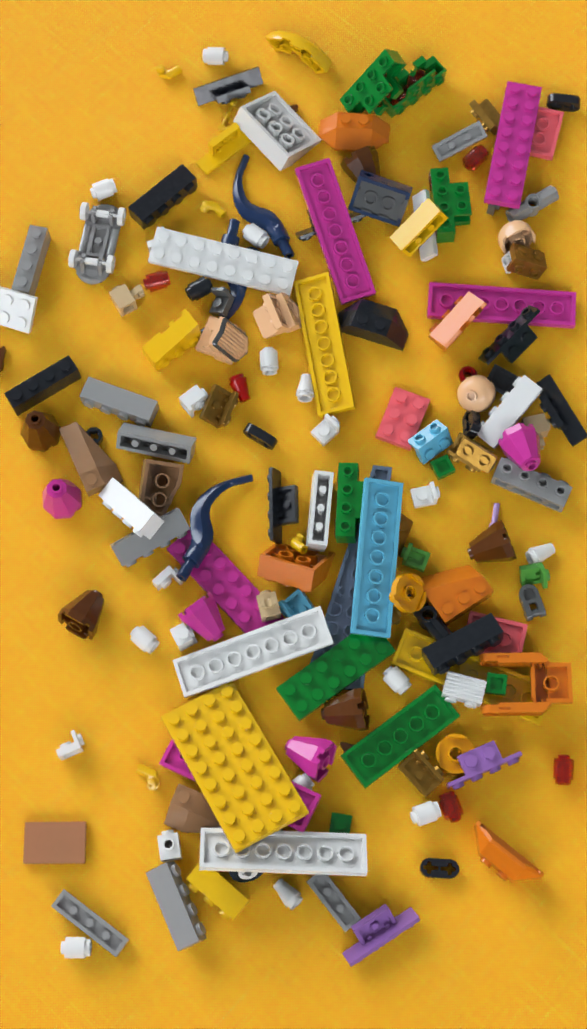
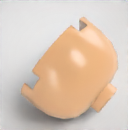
M521 220L508 222L501 228L498 234V243L504 254L509 251L512 243L530 248L532 241L533 243L536 241V235L532 228Z
M474 375L467 377L461 382L457 391V398L463 409L483 412L494 403L496 390L494 384L487 377Z

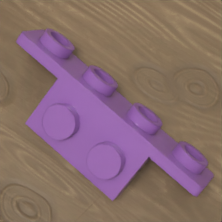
M495 741L488 742L457 756L465 776L447 783L446 787L447 789L453 788V790H457L465 786L464 782L470 779L472 782L483 778L482 774L488 771L490 774L501 770L500 766L508 763V766L519 762V758L523 754L519 751L502 758Z
M385 903L351 926L359 942L345 950L342 954L349 965L353 966L407 929L413 927L420 921V918L412 907L394 918Z

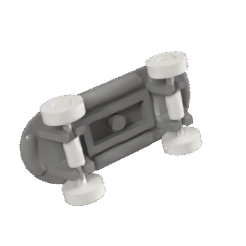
M82 202L80 220H85L79 249L70 250L68 266L76 269L78 277L83 282L90 285L99 284L106 280L109 274L114 272V254L120 228L125 224L126 208L119 207L118 209L110 204H100L93 206L89 210V203Z

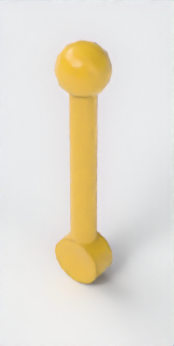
M231 100L227 114L222 124L218 126L220 132H223L229 115L237 104L235 100Z

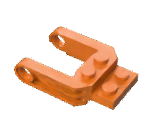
M541 652L483 653L479 655L480 666L531 667L530 689L532 702H499V705L481 704V715L542 716L552 704H573L571 662L550 663Z

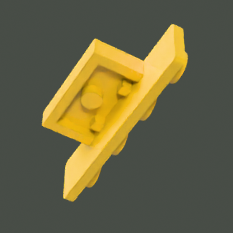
M235 122L231 126L225 127L223 132L209 140V152L198 159L196 165L205 175H208L252 141L240 130V126Z

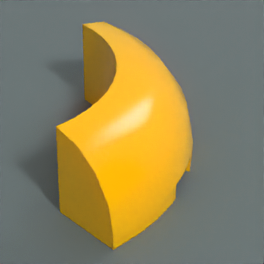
M279 30L273 31L265 37L275 51H283L289 54L294 52L300 55V59L316 74L327 73L331 67V59L317 45L298 34Z

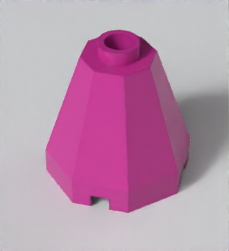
M518 423L503 432V439L501 440L500 438L498 443L505 456L523 471H533L541 462L540 438L533 424L525 426L524 423Z
M53 479L42 492L43 508L55 519L72 518L74 513L82 507V492L70 480Z
M211 592L186 608L183 612L185 615L182 612L178 615L182 623L184 622L186 626L191 627L193 631L207 641L212 639L215 642L223 636L222 631L225 628L216 600Z
M294 736L285 745L286 755L312 780L318 783L327 775L329 770L326 767L328 764H333L337 749L335 743L328 739Z

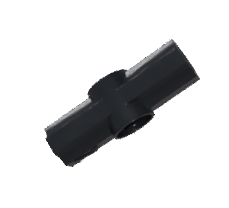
M425 602L422 609L412 613L419 621L420 627L427 630L435 641L452 633L438 617L436 609L429 606L427 602ZM424 617H431L432 619L427 620Z

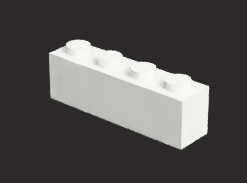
M526 375L522 378L519 376L512 384L514 388L511 392L506 391L500 399L502 403L498 408L494 406L488 414L490 416L486 422L482 421L480 423L481 428L477 436L494 449L499 445V439H503V432L518 422L543 391L540 386Z
M314 471L306 536L308 550L324 552L327 547L334 472Z
M113 477L99 493V496L104 500L102 504L110 510L113 508L112 513L120 519L123 517L122 522L129 528L133 526L134 529L132 531L139 537L144 535L151 539L165 522Z

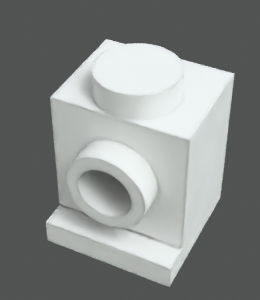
M196 384L179 397L180 405L192 418L194 411H199L204 407L208 393L204 388L200 389Z
M184 622L170 629V633L180 651L198 643L191 627L185 626Z

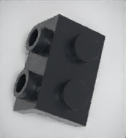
M495 364L487 379L494 384L497 392L504 395L506 391L511 392L514 388L512 384L519 376Z

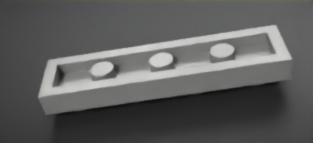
M63 889L51 905L52 908L115 957L120 954L129 942L127 937L65 889Z

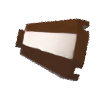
M366 146L351 153L352 157L350 159L345 157L340 164L343 171L355 183H357L361 170L381 176L378 152L375 146H372V148L371 146Z
M34 410L27 414L21 436L29 449L45 452L49 450V447L58 445L61 435L59 429L61 427L53 415Z
M502 520L493 523L469 543L470 548L467 549L470 559H475L477 563L505 562L517 559Z
M97 590L85 591L60 610L58 621L61 624L65 622L67 624L66 629L82 639H86L87 636H89V639H93L97 632L104 605L103 595Z
M363 688L352 689L324 703V708H321L322 720H326V723L329 725L359 731L369 730L370 717L367 715L369 706L365 690Z

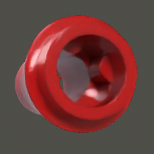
M241 373L229 378L230 387L234 392L239 393L238 399L240 403L250 400L246 377Z

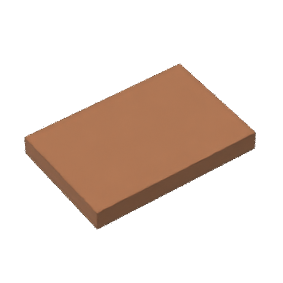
M25 822L23 864H85L87 822Z

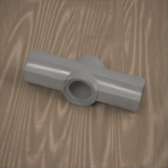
M550 185L536 194H529L521 202L519 209L510 208L506 210L507 220L509 222L514 220L522 221L529 216H536L541 209L559 199L557 189Z

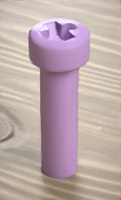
M494 503L492 520L489 527L498 521L499 503Z

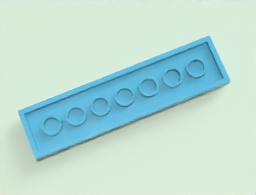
M368 477L364 478L350 634L380 638L391 637L393 603L389 600V594L393 581L396 578L403 483Z

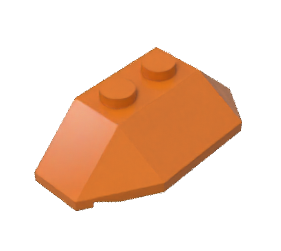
M337 112L320 120L319 137L335 151L354 152L366 146H371V148L375 146L378 149L383 144L389 142L390 125L374 114Z
M480 821L474 825L478 856L481 857L480 861L486 867L490 868L492 866L498 871L496 874L502 880L513 882L540 879L544 876L541 870Z

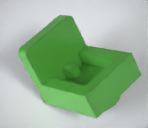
M409 542L408 547H403L400 558H403L402 565L424 573L431 553L415 548L413 543Z
M542 562L519 566L521 586L541 583L543 589L548 588L547 581H550V573L548 569H545Z

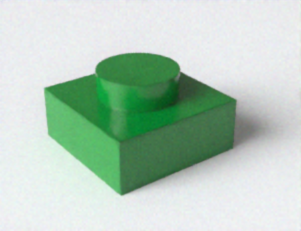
M447 454L430 462V466L438 480L456 471Z
M488 672L485 693L505 696L508 675Z
M332 812L329 833H350L352 815Z

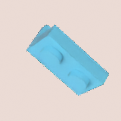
M435 420L411 437L408 443L415 449L419 461L424 465L453 444L448 428L440 421Z
M299 588L285 600L278 602L280 612L285 617H291L315 608L307 595L300 591Z

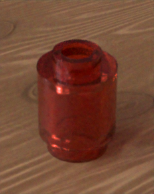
M482 145L475 146L463 157V166L469 171H476L487 160L488 150Z
M161 270L145 275L146 279H143L145 290L149 289L150 293L165 289L171 285L167 271L163 272Z
M558 755V758L553 759V779H555V784L571 785L574 774V760L570 759L569 755Z
M454 791L440 795L439 805L445 821L450 820V823H455L462 820L461 816L464 815V811L458 795H455Z

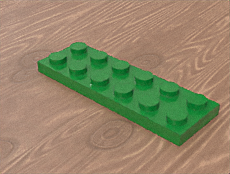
M351 634L279 685L276 690L300 722L390 657L396 650L387 638Z
M436 684L340 756L364 789L460 717L452 704L445 701V697H441L442 692Z

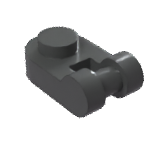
M531 584L522 586L518 596L526 621H531L537 616H546V610L538 589ZM535 604L537 609L531 610L529 605Z

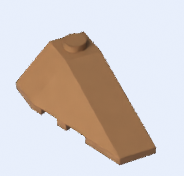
M77 422L59 429L88 497L101 492L112 477L120 483L123 482L116 464Z
M143 459L139 499L161 517L166 513L181 485L184 465Z
M178 784L170 802L164 824L187 833H200L201 828L219 827L220 825L203 794Z

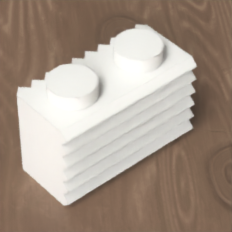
M448 671L441 697H445L447 702L456 703L458 701L464 703V706L476 709V706L480 707L482 704L487 681Z

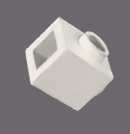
M174 830L162 831V835L157 836L160 861L168 862L183 859L179 834L177 832L174 833Z

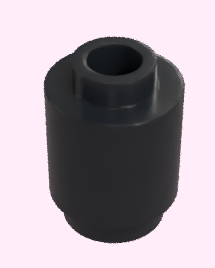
M202 276L188 284L185 292L191 301H198L212 293L211 288L213 285L209 278L205 279Z

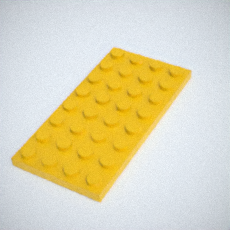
M233 682L223 684L161 716L162 722L235 854L309 814L307 807Z

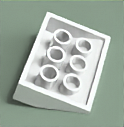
M276 91L241 106L233 120L279 171L293 165L322 140Z

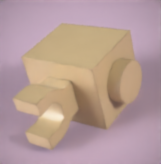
M126 284L114 287L109 292L110 298L121 317L138 309L135 300L145 296L140 284L131 291H129Z
M544 413L523 417L520 423H524L525 426L533 424L540 438V450H543V446H545L543 438L547 437L551 429L549 419H546Z
M265 590L260 592V595H256L262 622L281 618L275 591Z

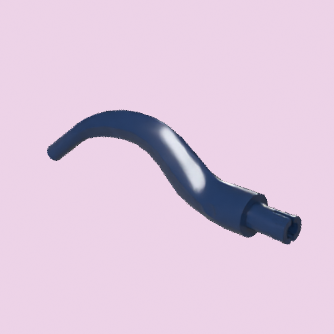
M244 154L233 182L235 207L243 219L265 230L274 246L279 247L283 256L290 259L294 256V252L289 244L290 236L281 220L272 211L250 203L245 196L242 177L250 157Z
M230 219L227 234H223L221 242L235 246L239 245L240 239L237 236L240 225L239 220ZM227 282L230 287V294L235 298L227 317H225L229 320L240 307L245 296L246 287Z
M252 474L216 484L203 493L196 501L190 514L191 544L183 556L184 563L176 574L179 580L185 582L192 570L199 568L210 549L214 532L209 512L213 502L228 488L253 482Z

